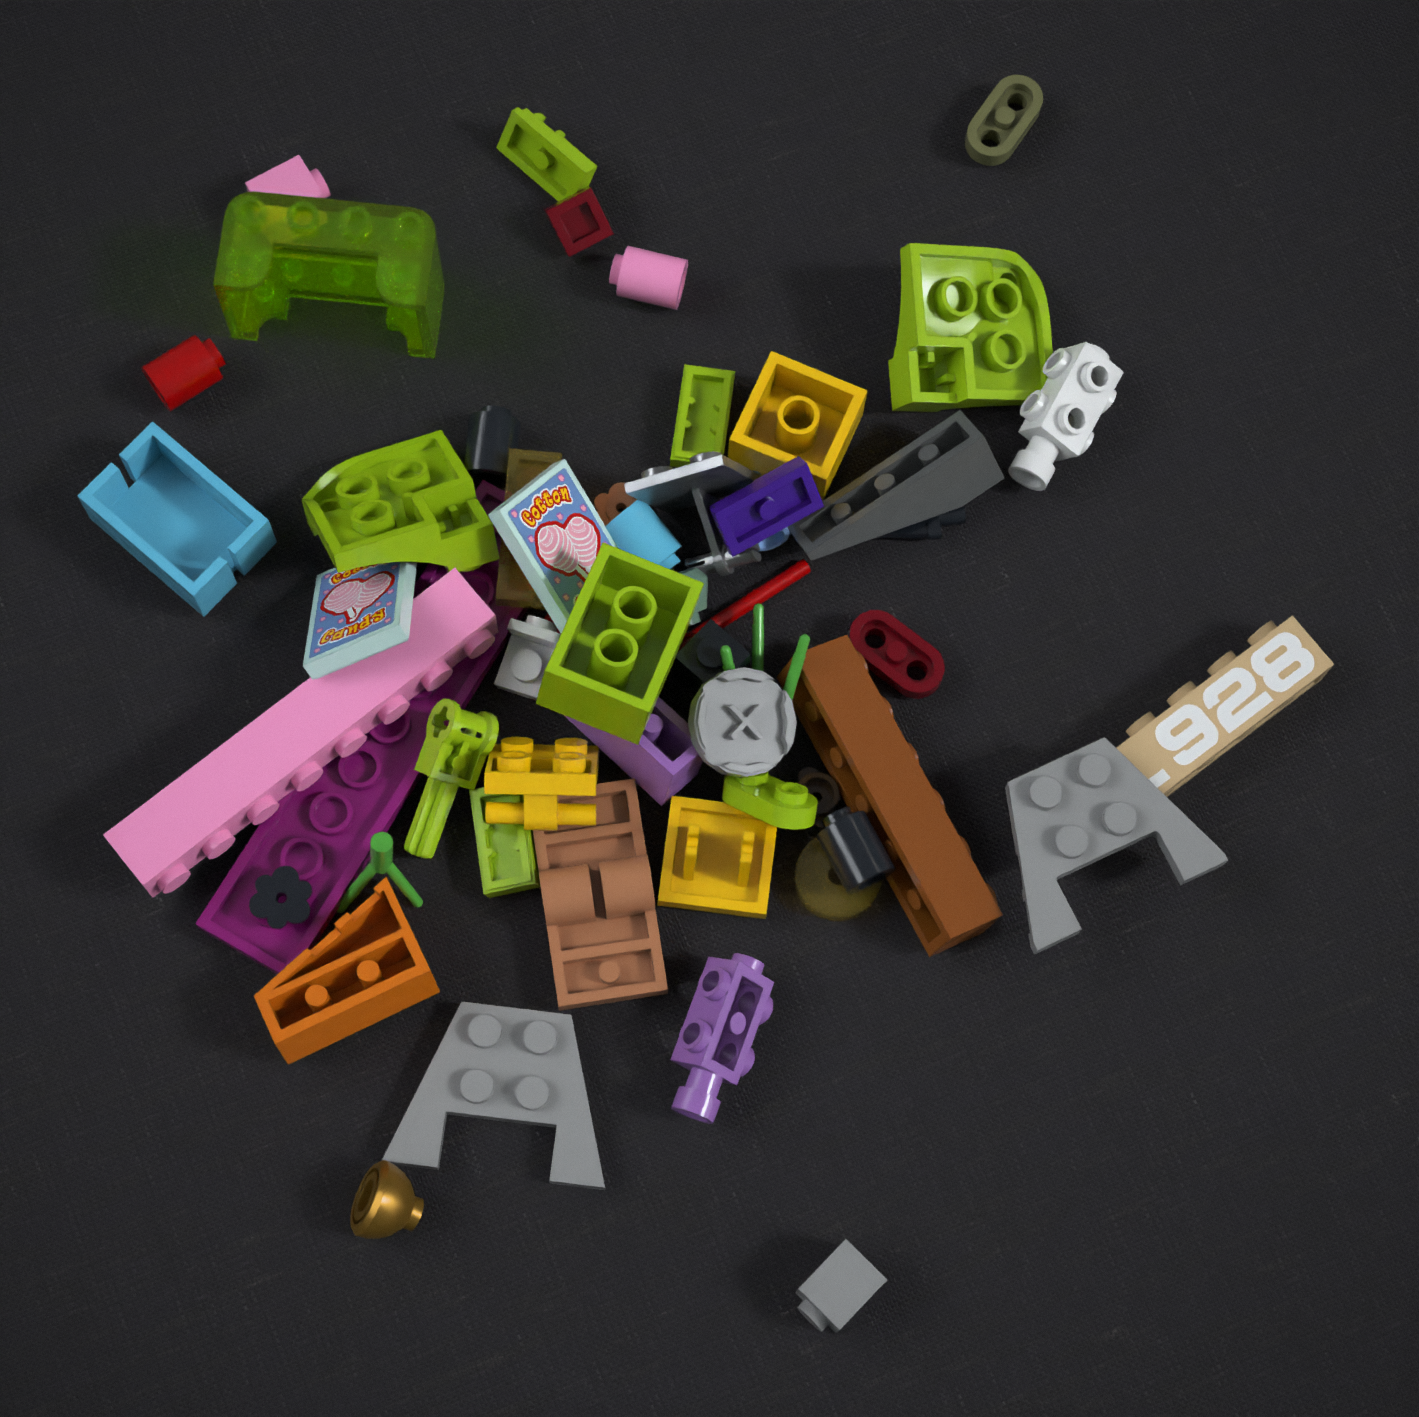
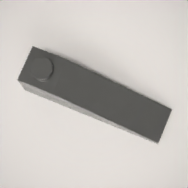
M959 410L822 501L824 504L823 508L788 526V530L812 561L958 509L1003 480L1004 476L985 437L964 413Z

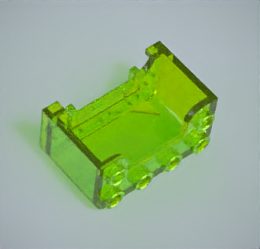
M256 191L244 192L236 196L228 204L224 215L213 286L232 338L257 341L258 330L265 321L273 317L279 320L287 319L290 297L388 307L386 316L387 330L399 331L405 336L409 356L435 359L445 288L435 224L426 212L405 206Z

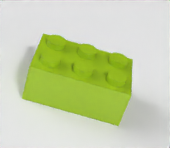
M602 543L545 668L536 704L638 745L693 617L704 583Z

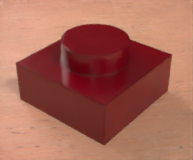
M589 186L544 209L568 257L614 234L592 188Z

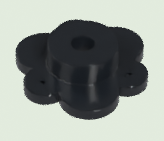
M281 866L273 872L272 877L262 875L257 878L255 888L258 892L251 897L249 902L250 911L255 917L267 919L269 926L277 930L284 928L287 922L301 924L308 919L310 905L306 900L311 897L313 890L309 882L299 879V875L293 867ZM281 896L287 897L284 903H278V899Z

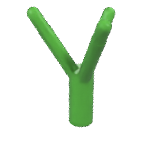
M386 832L375 833L370 841V863L346 891L337 910L338 913L346 910L376 873H387L414 907L418 908L423 904L422 898L393 863L392 837Z

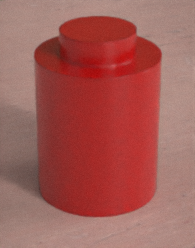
M193 335L147 363L141 369L158 398L168 411L171 412L222 380L223 376L219 368L226 365L210 338L201 342L196 335Z

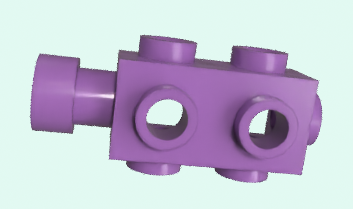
M734 953L731 960L708 957L670 1059L690 1070L685 1087L679 1086L671 1109L675 1112L703 1123L713 1124L721 1103L717 1099L721 1084L726 1083L737 1086L740 1077L747 1074L752 1068L755 1053L751 1046L758 1026L766 1022L773 1011V1000L770 997L774 982L762 975L765 965L761 961L739 953Z

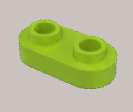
M768 772L742 778L729 775L724 776L722 800L726 804L779 828L798 830L812 827L815 824L818 800L808 793V788L804 785L781 781L768 775Z

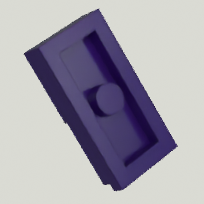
M797 456L755 479L753 483L710 505L709 510L729 554L734 557L823 508L824 504L808 464L800 456Z

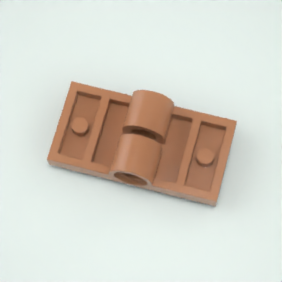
M635 778L597 784L596 796L558 795V803L596 804V826L558 825L557 831L533 830L559 1011L668 994L655 910L653 883L649 859L646 853Z

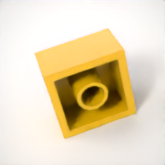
M771 351L729 439L728 458L750 470L760 472L761 476L800 456L808 464L820 497L824 501L863 416L867 390Z

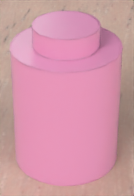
M627 246L624 255L615 254L609 284L617 285L616 295L619 297L677 310L686 280L688 260Z

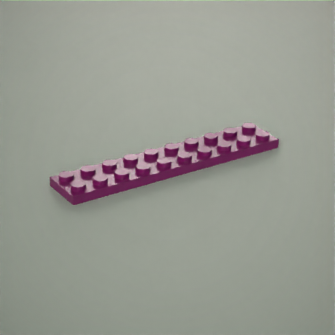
M482 480L475 491L476 498L487 515L512 496L485 480ZM494 524L500 559L483 564L472 571L459 572L496 615L498 633L494 635V643L480 656L473 659L467 656L452 667V675L440 687L433 691L424 689L409 700V708L397 720L386 725L381 722L365 734L367 736L366 741L357 751L345 758H341L338 755L322 767L323 774L310 787L302 791L294 789L279 800L277 811L267 820L260 823L195 923L200 930L275 974L280 973L306 948L311 950L315 947L339 909L346 891L370 860V841L372 836L378 832L387 833L423 776L422 773L414 769L426 738V726L433 707L442 699H451L456 701L461 709L466 708L512 635L507 629L510 618L521 621L537 595ZM432 563L427 565L414 586L413 599L448 573L444 566ZM444 721V725L448 726L449 721ZM291 866L297 871L299 879L309 882L312 887V895L306 900L310 905V915L301 924L287 922L284 928L273 929L269 926L267 919H259L251 913L249 902L251 897L258 892L255 888V882L258 877L262 875L272 877L273 872L277 868ZM281 896L278 899V903H284L287 897Z

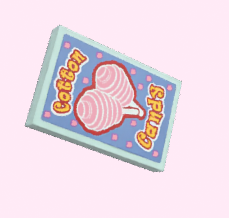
M565 459L550 465L488 514L560 633H562L602 543L618 548Z
M417 562L374 564L340 573L337 572L336 568H332L317 575L303 667L312 680L319 679L408 641Z

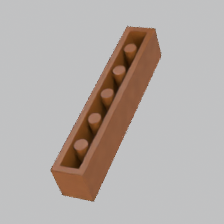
M848 635L807 649L805 661L792 699L794 710L827 771L837 783L839 793L845 804L851 808L853 813L865 811L896 867V870L886 879L927 954L931 957L982 934L1003 916L998 907L996 894L992 887L984 882L971 858V851L967 842L962 836L958 835L945 811L941 795L932 788L920 767L916 750L905 740L895 722L891 705L886 698L880 695L870 677L864 657L855 650ZM792 658L777 676L782 688L784 687Z

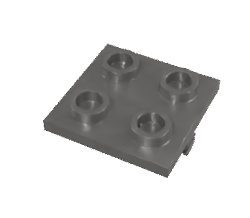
M704 452L691 457L690 464L675 469L670 466L653 467L643 471L641 479L624 483L627 495L666 513L693 505L697 506L711 552L693 558H686L685 566L689 567V569L698 568L706 575L718 572L720 576L732 574L734 567L761 561V554L756 552L760 551L758 543L732 557L709 510L710 505L719 501L718 498L731 495L761 477V475L740 463L721 455L720 452Z

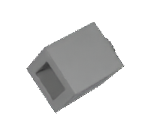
M845 1239L795 1292L803 1300L797 1309L820 1332L829 1326L837 1333L887 1279Z

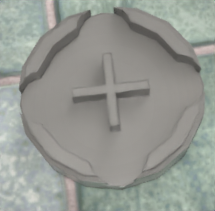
M746 667L728 670L716 674L703 683L693 698L688 718L692 745L703 762L720 774L742 778L766 773L776 766L775 764L782 759L783 755L788 753L794 743L797 721L793 702L787 692L781 690L779 685L773 681L775 680L764 671Z

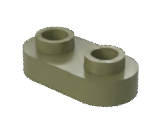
M1011 75L1003 78L993 89L968 125L965 148L968 155L974 161L986 166H995L1008 160L1037 120L1043 103L1042 90L1033 79L1024 75ZM1017 103L1021 105L1023 109L1020 111L1012 110L1008 106V104ZM992 140L997 144V146L988 147L985 146L982 143V141Z

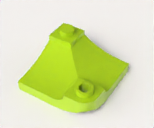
M909 243L900 248L901 304L894 356L888 360L892 411L938 412L956 408L1022 405L1034 391H1041L1048 378L1043 373V366L1053 353L1047 297L1043 284L1032 267L1016 252L999 248Z
M442 430L352 457L327 471L302 498L307 523L314 536L319 535L338 573L358 567L391 562L432 563L444 566L447 572L454 568L458 572L475 570L483 564L500 559L493 523L476 498L473 479Z

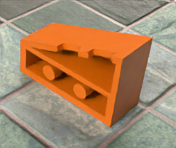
M387 877L373 888L375 893L351 914L346 912L334 923L336 928L313 949L309 950L306 948L254 995L274 1044L288 1065L440 993L428 963Z

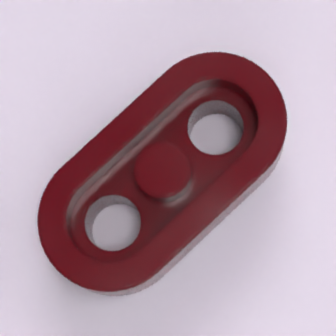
M882 610L866 611L853 621L848 637L855 650L864 657L869 670L899 693L909 698H925L938 689L944 675L945 665L941 654L936 648L894 616ZM869 635H877L883 640L884 645L880 648H871L866 644L865 638ZM919 667L924 671L925 678L913 680L908 676L907 669Z

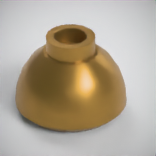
M382 1160L374 1164L367 1171L357 1190L350 1215V1225L355 1236L366 1239H380L391 1236L402 1228L412 1231L422 1216L424 1200L415 1196L412 1184L403 1171L396 1165Z

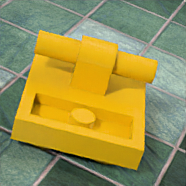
M527 737L503 738L501 744H495L493 750L489 753L484 772V794L524 795V802H486V824H524V830L557 831L558 825L596 826V804L558 803V795L596 796L599 748L597 746H587L588 742L581 738L557 739L555 745L533 744V739Z

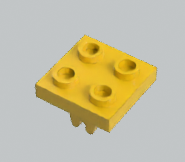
M671 796L658 906L766 919L777 827L738 810L725 802Z

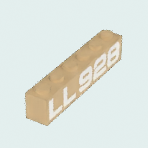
M1293 615L1278 627L1272 620L1263 625L1248 638L1247 641L1251 645L1250 648L1238 657L1232 650L1208 668L1207 672L1211 675L1210 678L1198 687L1192 681H1189L1167 699V703L1171 706L1158 717H1155L1150 711L1126 730L1130 738L1116 748L1166 797L1321 681L1332 668L1334 663Z

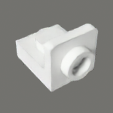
M528 615L525 622L510 618L507 629L512 635L494 685L498 689L537 700L545 668L561 634L556 632L557 627L554 623L536 616Z

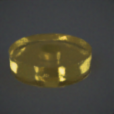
M813 839L800 853L795 867L794 884L800 901L811 913L825 920L847 921L860 916L874 903L882 881L861 892L848 895L843 885L833 884L829 880L828 873L834 868L818 839Z

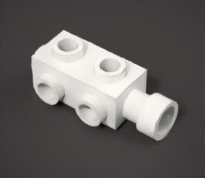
M1084 342L1064 349L1059 348L1045 362L1043 373L1048 378L1041 391L1036 390L1030 394L1020 408V415L1025 420L1018 432L1027 438L1029 443L1025 450L1018 451L1008 469L1010 476L1019 484L1036 491L1045 490L1055 472L1054 461L1078 457L1092 443L1094 438L1092 430L1100 415L1114 402L1117 394L1114 389L1124 373L1109 360V355L1096 345Z

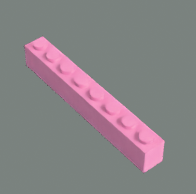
M456 568L452 569L413 599L408 641L319 679L312 680L310 677L103 834V836L152 897H155L161 891L167 894L176 890L190 877L191 872L189 870L205 857L214 859L227 851L235 842V834L250 823L258 825L271 817L279 808L278 801L292 790L302 791L314 784L323 774L322 767L339 755L341 758H345L357 751L367 739L365 734L381 722L386 725L401 717L410 706L408 701L422 690L433 691L452 675L453 670L451 668L465 657L469 656L470 659H473L483 654L494 643V635L498 633L496 615Z

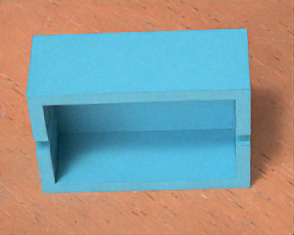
M152 421L119 454L130 478L135 483L128 488L119 468L111 462L78 495V498L89 518L205 617L237 584L233 575L236 569L245 576L277 543L270 522L265 516Z

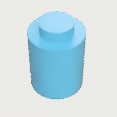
M636 500L605 526L618 548L668 569L673 568L680 562L675 552L682 545L649 504L643 501Z

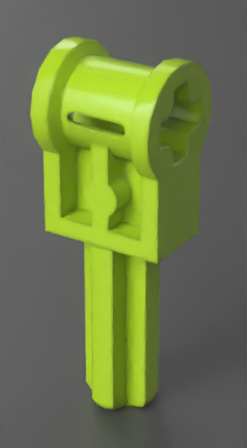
M442 699L433 707L426 726V738L414 769L429 777L404 843V850L408 853L424 859L432 858L458 787L474 791L485 759L493 750L499 733V723L493 713L480 711L476 714L461 709L460 705L451 699ZM444 721H449L448 726L444 725ZM477 732L481 733L480 738L476 737Z

